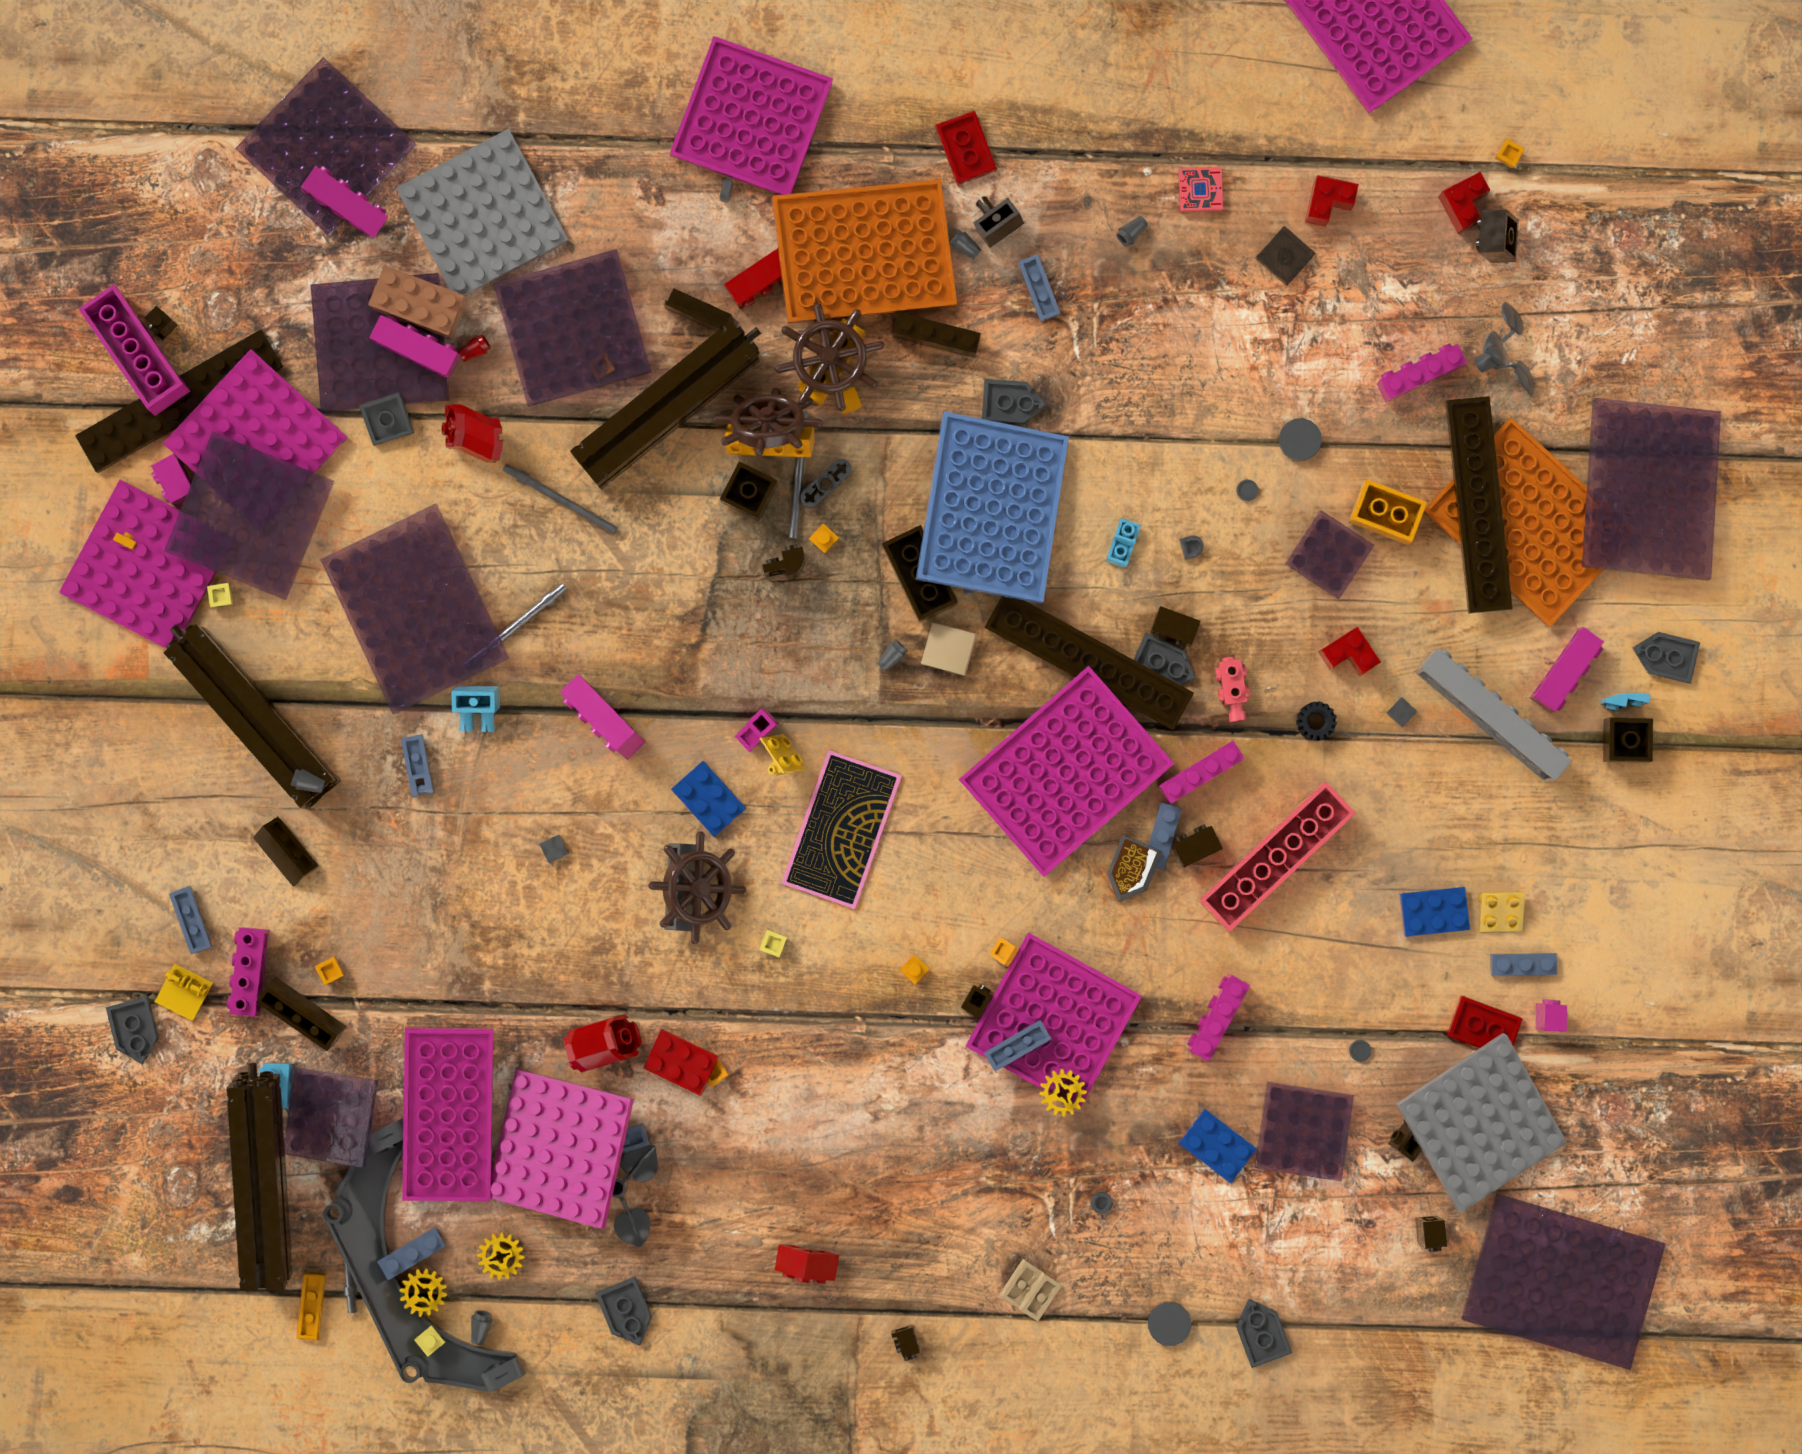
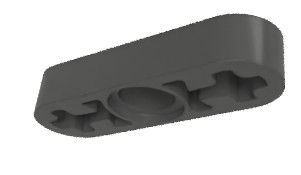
M838 459L801 493L803 506L815 508L850 476V463L845 459ZM837 465H846V473L843 474L841 472L836 476L839 481L836 482L834 477L828 474L832 471L834 475L838 471ZM823 478H829L832 481L830 489L824 490L820 487V481ZM816 485L823 495L820 497L818 493L814 497V503L810 501L806 503L807 498L805 495L807 493L812 495L816 491L813 488Z

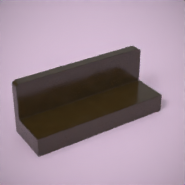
M673 288L668 301L665 300L663 304L665 309L715 332L722 329L732 317V314Z
M279 817L263 825L253 837L293 887L319 866Z

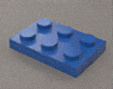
M704 761L699 763L671 789L713 837L717 836L746 809Z
M1465 887L1399 894L1404 937L1470 930Z
M1205 1108L1178 1142L1230 1183H1232L1257 1150V1148Z

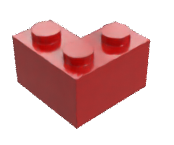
M1481 171L1443 190L1438 196L1458 234L1477 225L1478 219L1481 217L1474 202L1485 197L1490 192V188Z
M1317 175L1313 182L1305 222L1326 227L1330 219L1332 207L1351 211L1355 205L1359 184Z
M1358 626L1318 651L1329 670L1348 659L1359 676L1381 663Z
M779 1244L774 1270L782 1272V1276L794 1279L797 1277L798 1282L810 1283V1280H813L815 1283L826 1284V1281H835L839 1255L825 1250H809L796 1245Z

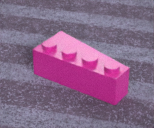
M315 166L301 186V192L306 195L310 193L316 202L322 206L330 207L334 214L342 219L346 218L349 224L371 239H374L388 219V216L385 215L387 211L377 204L372 206L367 202L369 198L358 191L355 194L349 189L351 186L344 180L339 179L337 181L331 177L333 173L324 166H321V168Z
M579 674L560 691L565 697L562 701L570 709L575 707L579 711L576 714L579 719L585 724L589 722L593 726L590 730L598 738L603 736L607 740L605 745L613 753L617 751L628 760L646 742Z

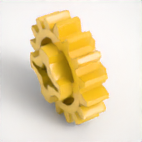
M1060 1069V1074L1053 1070V1077L1050 1078L1046 1075L1047 1083L1040 1084L1044 1091H1040L1039 1095L1045 1096L1041 1103H1048L1046 1110L1049 1111L1053 1108L1054 1115H1057L1058 1111H1061L1063 1117H1065L1066 1111L1073 1115V1108L1080 1110L1081 1107L1078 1103L1086 1101L1081 1097L1082 1094L1087 1093L1086 1090L1081 1089L1085 1083H1078L1080 1076L1077 1074L1072 1077V1070H1069L1067 1074L1064 1073V1069ZM1061 1078L1070 1079L1074 1083L1067 1085L1062 1082ZM1054 1082L1055 1088L1052 1093L1048 1094L1049 1087ZM1058 1083L1065 1090L1068 1089L1066 1093L1067 1102L1062 1096H1057V1093L1060 1092ZM1077 1091V1097L1072 1103L1070 1100L1072 1094ZM1058 1100L1063 1102L1065 1107H1058L1052 1102Z
M501 1232L500 1237L493 1233L492 1240L486 1237L484 1239L486 1245L481 1244L479 1246L483 1252L477 1254V1257L482 1258L478 1265L485 1266L482 1272L489 1271V1278L497 1275L498 1280H501L503 1275H505L509 1279L511 1277L510 1272L516 1275L518 1273L516 1267L521 1268L524 1265L520 1262L521 1259L525 1258V1255L520 1254L524 1246L518 1247L517 1244L520 1239L513 1241L512 1233L508 1237H505V1232ZM503 1242L510 1244L512 1247L508 1248L504 1246ZM491 1245H493V1246H492V1248H493L492 1254L489 1255V1256H487V1252H488L489 1247H490ZM499 1251L501 1252V1254H503V1253H505V1254L509 1253V1254L503 1259V1261H502L501 1258H495V1259H493L497 1254H499ZM515 1256L514 1264L510 1267L509 1260ZM491 1264L499 1266L500 1270L493 1268Z
M426 1268L423 1274L417 1269L415 1276L410 1273L408 1274L409 1281H402L406 1286L399 1290L405 1295L400 1298V1301L406 1300L407 1303L404 1305V1308L411 1307V1314L418 1311L419 1317H421L423 1312L426 1311L427 1315L430 1316L431 1309L438 1312L437 1305H444L441 1297H446L447 1293L442 1292V1289L447 1286L446 1284H440L443 1279L442 1276L437 1279L435 1278L436 1271H433L430 1275ZM429 1278L432 1281L426 1284L420 1283L418 1279ZM412 1284L415 1288L414 1295L409 1298L408 1291ZM417 1284L423 1289L429 1288L427 1294L430 1301L423 1296L420 1298L417 1296L420 1293L419 1288L416 1286ZM437 1287L438 1296L437 1299L434 1300L432 1298L433 1290ZM419 1301L426 1302L428 1307H418L415 1304Z

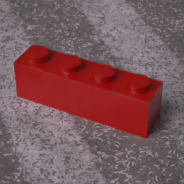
M778 248L724 284L726 291L739 309L750 307L755 303V298L760 295L764 297L772 292L773 286L778 283L780 285L783 284Z

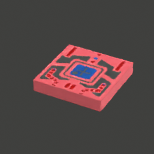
M1222 167L1180 168L1178 170L1180 212L1223 211Z

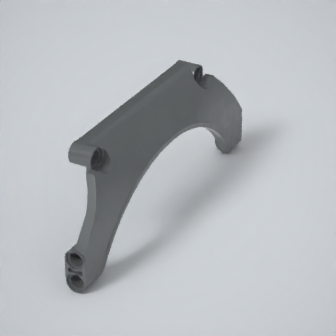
M402 1118L366 1136L352 1165L335 1193L337 1201L325 1207L323 1217L401 1379L406 1383H413L423 1377L427 1383L453 1385L485 1392L489 1391L490 1393L526 1374L515 1352L491 1350L470 1344L442 1330L424 1314L419 1317L418 1311L411 1314V1307L404 1308V1305L407 1303L406 1300L400 1301V1298L405 1295L399 1291L403 1286L398 1277L395 1276L387 1280L377 1262L389 1255L385 1231V1210L392 1177L403 1155ZM332 1207H336L339 1210L340 1216L338 1218L331 1216L330 1210ZM433 1325L446 1342L427 1357L414 1339ZM408 1366L416 1369V1376L411 1377L407 1374L406 1369Z

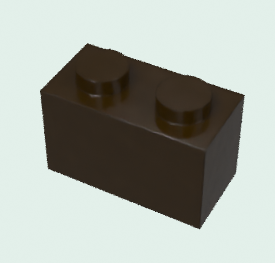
M1160 606L1150 632L1154 634V638L1166 641V638L1174 641L1175 646L1186 649V646H1192L1201 621Z
M1203 824L1193 829L1195 833L1188 837L1185 833L1174 838L1176 843L1171 846L1182 868L1223 849L1212 825L1206 827Z
M1438 1216L1415 1217L1417 1242L1419 1245L1424 1247V1249H1428L1429 1252L1441 1251V1247H1447L1444 1219Z

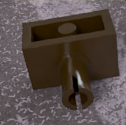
M987 196L981 197L984 201L983 203L980 199L976 202V206L984 215L973 223L978 234L989 248L1024 224L1020 212L1009 198L995 207L988 200Z

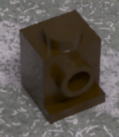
M155 306L145 317L149 322L147 326L162 340L178 326L158 306Z
M981 984L979 987L973 985L961 1009L981 1019L993 997L989 994L991 990ZM977 997H981L983 1000L980 1005H976L974 1002Z
M909 1325L891 1331L892 1338L897 1337V1340H894L897 1354L902 1353L904 1361L916 1358V1354L920 1353L913 1326Z

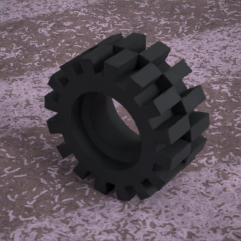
M1320 701L1305 705L1297 714V729L1308 740H1323L1329 737L1334 732L1335 726H1337V716L1334 715L1333 708ZM1319 713L1324 717L1325 723L1321 729L1316 730L1310 727L1308 719L1311 714Z

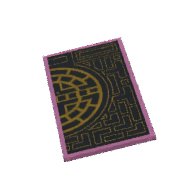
M828 750L781 884L836 902L850 909H855L902 775L841 755L833 750Z

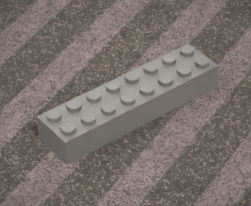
M1444 649L1431 651L1414 672L1544 782L1556 781L1572 762L1568 758L1569 754L1561 747L1557 749L1551 744L1552 739L1544 733H1538L1535 730L1536 726L1531 721L1520 718L1518 716L1519 712L1513 706H1506L1501 702L1502 697L1494 691H1488L1484 687L1486 684L1481 679L1470 676L1468 674L1469 670L1463 664H1456L1451 660L1452 655Z

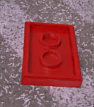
M975 110L935 125L957 185L997 171Z
M1460 996L1446 1036L1481 1048L1504 1033L1514 1046L1523 1018L1465 996Z

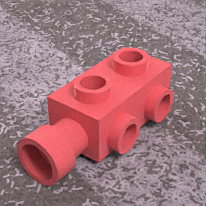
M1235 657L1222 658L1223 662H1219L1218 668H1215L1216 681H1221L1222 689H1218L1219 701L1224 702V706L1230 707V713L1228 714L1230 723L1247 720L1246 711H1243L1242 704H1245L1247 698H1250L1249 686L1244 683V677H1247L1246 666L1241 664V659L1235 660ZM1229 668H1234L1236 673L1230 675L1228 673ZM1237 689L1239 691V695L1233 696L1231 694V690Z

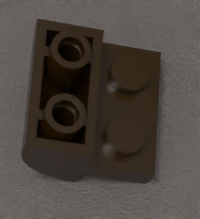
M798 544L787 546L785 551H781L783 560L779 561V558L766 560L767 564L762 565L766 578L787 573L788 580L792 581L802 573L805 567V554L803 547H798Z

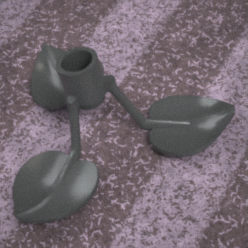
M1505 301L1502 304V315L1506 324L1511 328L1510 332L1503 339L1495 331L1490 332L1483 348L1484 353L1475 357V364L1482 373L1491 368L1495 370L1506 367L1514 368V374L1518 382L1531 398L1534 393V382L1530 370L1522 361H1518L1517 364L1508 363V354L1503 347V343L1515 332L1518 335H1522L1524 330L1520 315L1514 307Z
M647 1145L628 1151L623 1156L621 1168L629 1174L622 1180L616 1179L612 1195L620 1199L626 1213L617 1216L614 1223L615 1233L621 1240L636 1247H641L648 1238L650 1219L642 1208L637 1207L631 1211L629 1210L623 1198L627 1191L625 1183L632 1176L637 1182H646L655 1176L658 1169V1160L654 1145Z

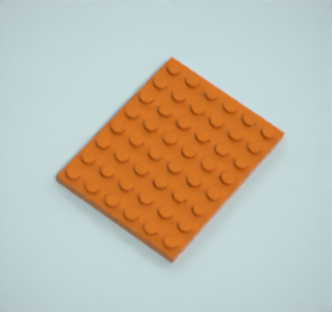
M941 179L772 196L788 324L817 321L814 312V305L816 303L822 305L825 320L849 318L855 309L861 311V316L957 306Z
M1510 417L1494 434L1511 593L1549 628L1637 533ZM1453 478L1428 504L1424 513L1461 546Z

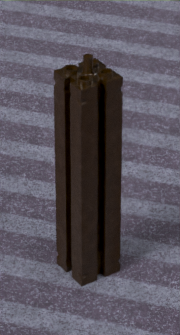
M730 320L722 329L715 332L582 440L578 446L571 449V454L601 490L604 489L609 482L615 480L743 376L751 367L760 362L758 358L760 354L759 349L753 340L761 332L755 327L745 335L741 326L738 323L734 325Z
M195 624L194 626H188L184 631L178 625H174L170 629L177 639L172 640L166 646L167 650L163 652L165 656L173 662V665L300 808L309 810L322 799L323 795L341 782L207 628ZM296 769H304L325 780L322 792L296 790V787L291 786Z
M248 1063V1072H240L238 1075H235L232 1083L226 1088L240 1291H258L259 1288H266V1291L284 1290L287 1280H290L293 1274L281 1087L279 1086L280 1074L264 1071L260 1073V1076H257V1063Z

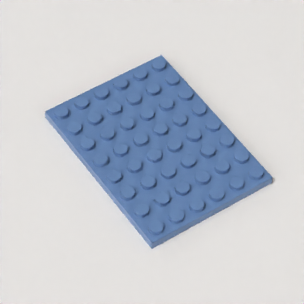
M943 412L916 579L1042 604L1044 602L1069 436Z

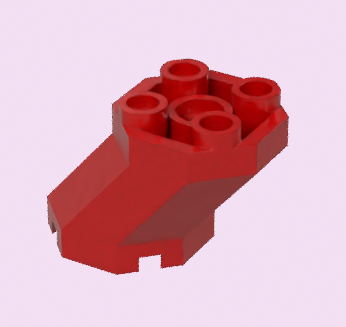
M462 404L446 405V420L441 426L442 435H446V448L458 449L486 463H496V461H499L503 448V440H499V434H502L499 418H490Z
M623 1014L570 1030L563 1039L570 1067L582 1073L638 1056L639 1051L636 1050L637 1047L641 1046L642 1039L637 1024L634 1021L629 1022L626 1019L629 1017Z

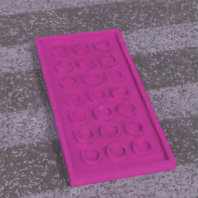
M405 1027L402 1201L491 1200L494 1028Z

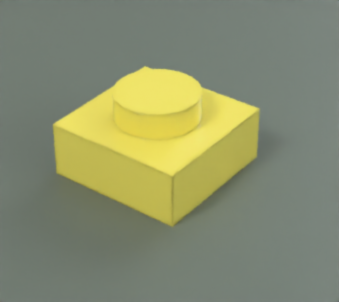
M230 583L207 586L210 608L233 605Z
M767 930L759 950L780 958L787 937Z
M433 1325L414 1339L427 1357L446 1342Z

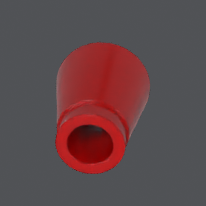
M481 334L479 336L475 335L457 352L461 360L466 362L467 360L487 354L491 347L485 336Z

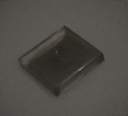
M1283 226L1255 259L1288 286L1316 253L1288 228Z

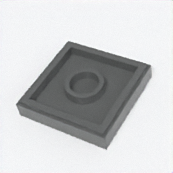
M401 392L359 405L373 446L415 433Z

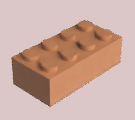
M384 265L368 305L374 311L387 316L391 315L400 321L452 340L468 300L462 294Z

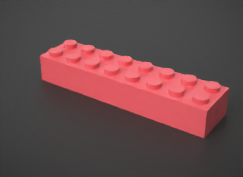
M1327 782L1321 783L1206 891L1198 901L1227 932H1230L1356 813Z

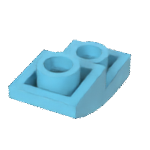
M1120 519L1106 562L1123 568L1127 567L1141 527L1140 524Z
M1643 693L1618 694L1602 699L1600 704L1606 705V709L1612 711H1619V708H1625L1627 701H1629L1630 706L1642 707V704L1649 703L1651 695Z

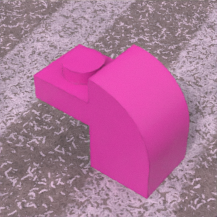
M764 707L746 723L747 725L735 737L750 752L761 742L760 738L767 737L779 725V722Z

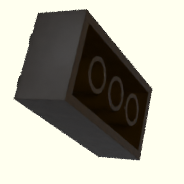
M921 525L882 543V548L919 623L958 605L951 586L916 579L924 532Z

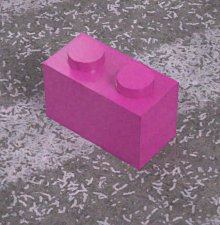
M175 454L151 465L154 471L151 473L157 484H161L163 488L161 494L167 503L170 502L177 506L198 495L184 465Z
M1543 999L1542 1003H1536L1535 1029L1567 1032V1005H1561L1560 1000Z

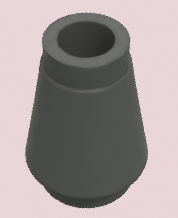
M1139 216L1119 228L1116 236L1124 246L1133 245L1148 226V223L1142 216Z
M960 229L949 242L953 249L972 259H975L982 250L965 231L962 232Z
M895 639L893 643H889L877 664L887 672L906 657L905 654L908 650Z
M296 769L291 786L296 787V790L321 793L325 780L304 769Z
M477 1310L471 1316V1343L476 1345L484 1344L493 1321L490 1312Z

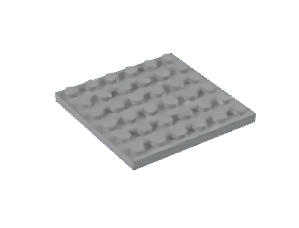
M509 129L396 188L449 289L464 296L569 242Z
M1504 1033L1396 1103L1451 1202L1460 1214L1567 1143L1508 1036Z

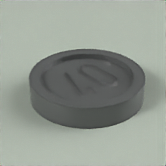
M1243 480L1237 486V495L1243 501H1251L1258 494V486L1252 480Z
M1356 1040L1350 1045L1349 1054L1355 1061L1363 1062L1370 1057L1371 1047L1364 1040Z

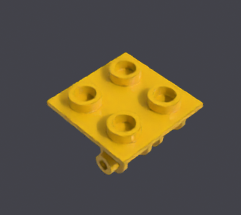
M784 734L760 738L774 760L768 766V773L770 775L777 776L778 774L783 775L807 769L803 764V759L795 752L791 746V741Z
M1503 891L1482 892L1479 894L1478 900L1481 903L1479 932L1523 931L1525 892Z
M174 963L172 969H169L165 974L166 980L155 1003L194 1021L213 982Z

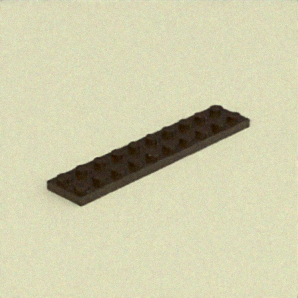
M258 330L181 374L180 377L190 392L156 416L145 407L139 398L76 434L75 437L95 472L99 473L178 428L250 349L273 370L278 371L283 368L263 330Z
M1490 396L1447 400L1445 403L1468 614L1512 610Z
M1001 596L984 627L1074 677L1078 676L1089 666L1120 702L1173 731L1194 692L1025 600Z

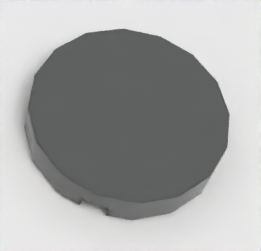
M1297 418L1287 422L1281 429L1278 437L1282 453L1295 461H1306L1312 458L1318 452L1322 443L1321 432L1317 425L1304 418Z
M1162 1302L1151 1310L1148 1317V1329L1151 1336L1158 1343L1165 1346H1175L1182 1343L1188 1337L1191 1330V1319L1182 1305L1175 1302Z

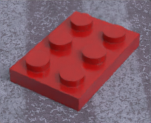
M661 1029L643 1069L702 1096L720 1056Z

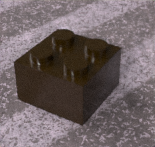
M1507 209L1481 210V217L1478 219L1480 237L1476 241V249L1490 263L1516 262L1519 220Z
M739 461L720 497V502L759 522L778 486V481Z
M1614 717L1604 719L1603 762H1653V719Z

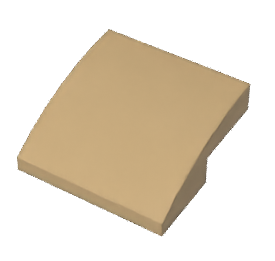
M932 623L921 664L966 676L977 635Z
M1022 1259L999 1296L1034 1320L1039 1321L1062 1285L1025 1259Z

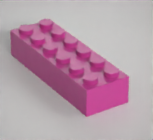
M114 284L79 308L145 407L153 415L156 416L190 392L124 294Z

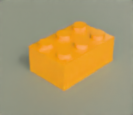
M1366 479L1362 483L1348 523L1409 545L1414 539L1427 502Z

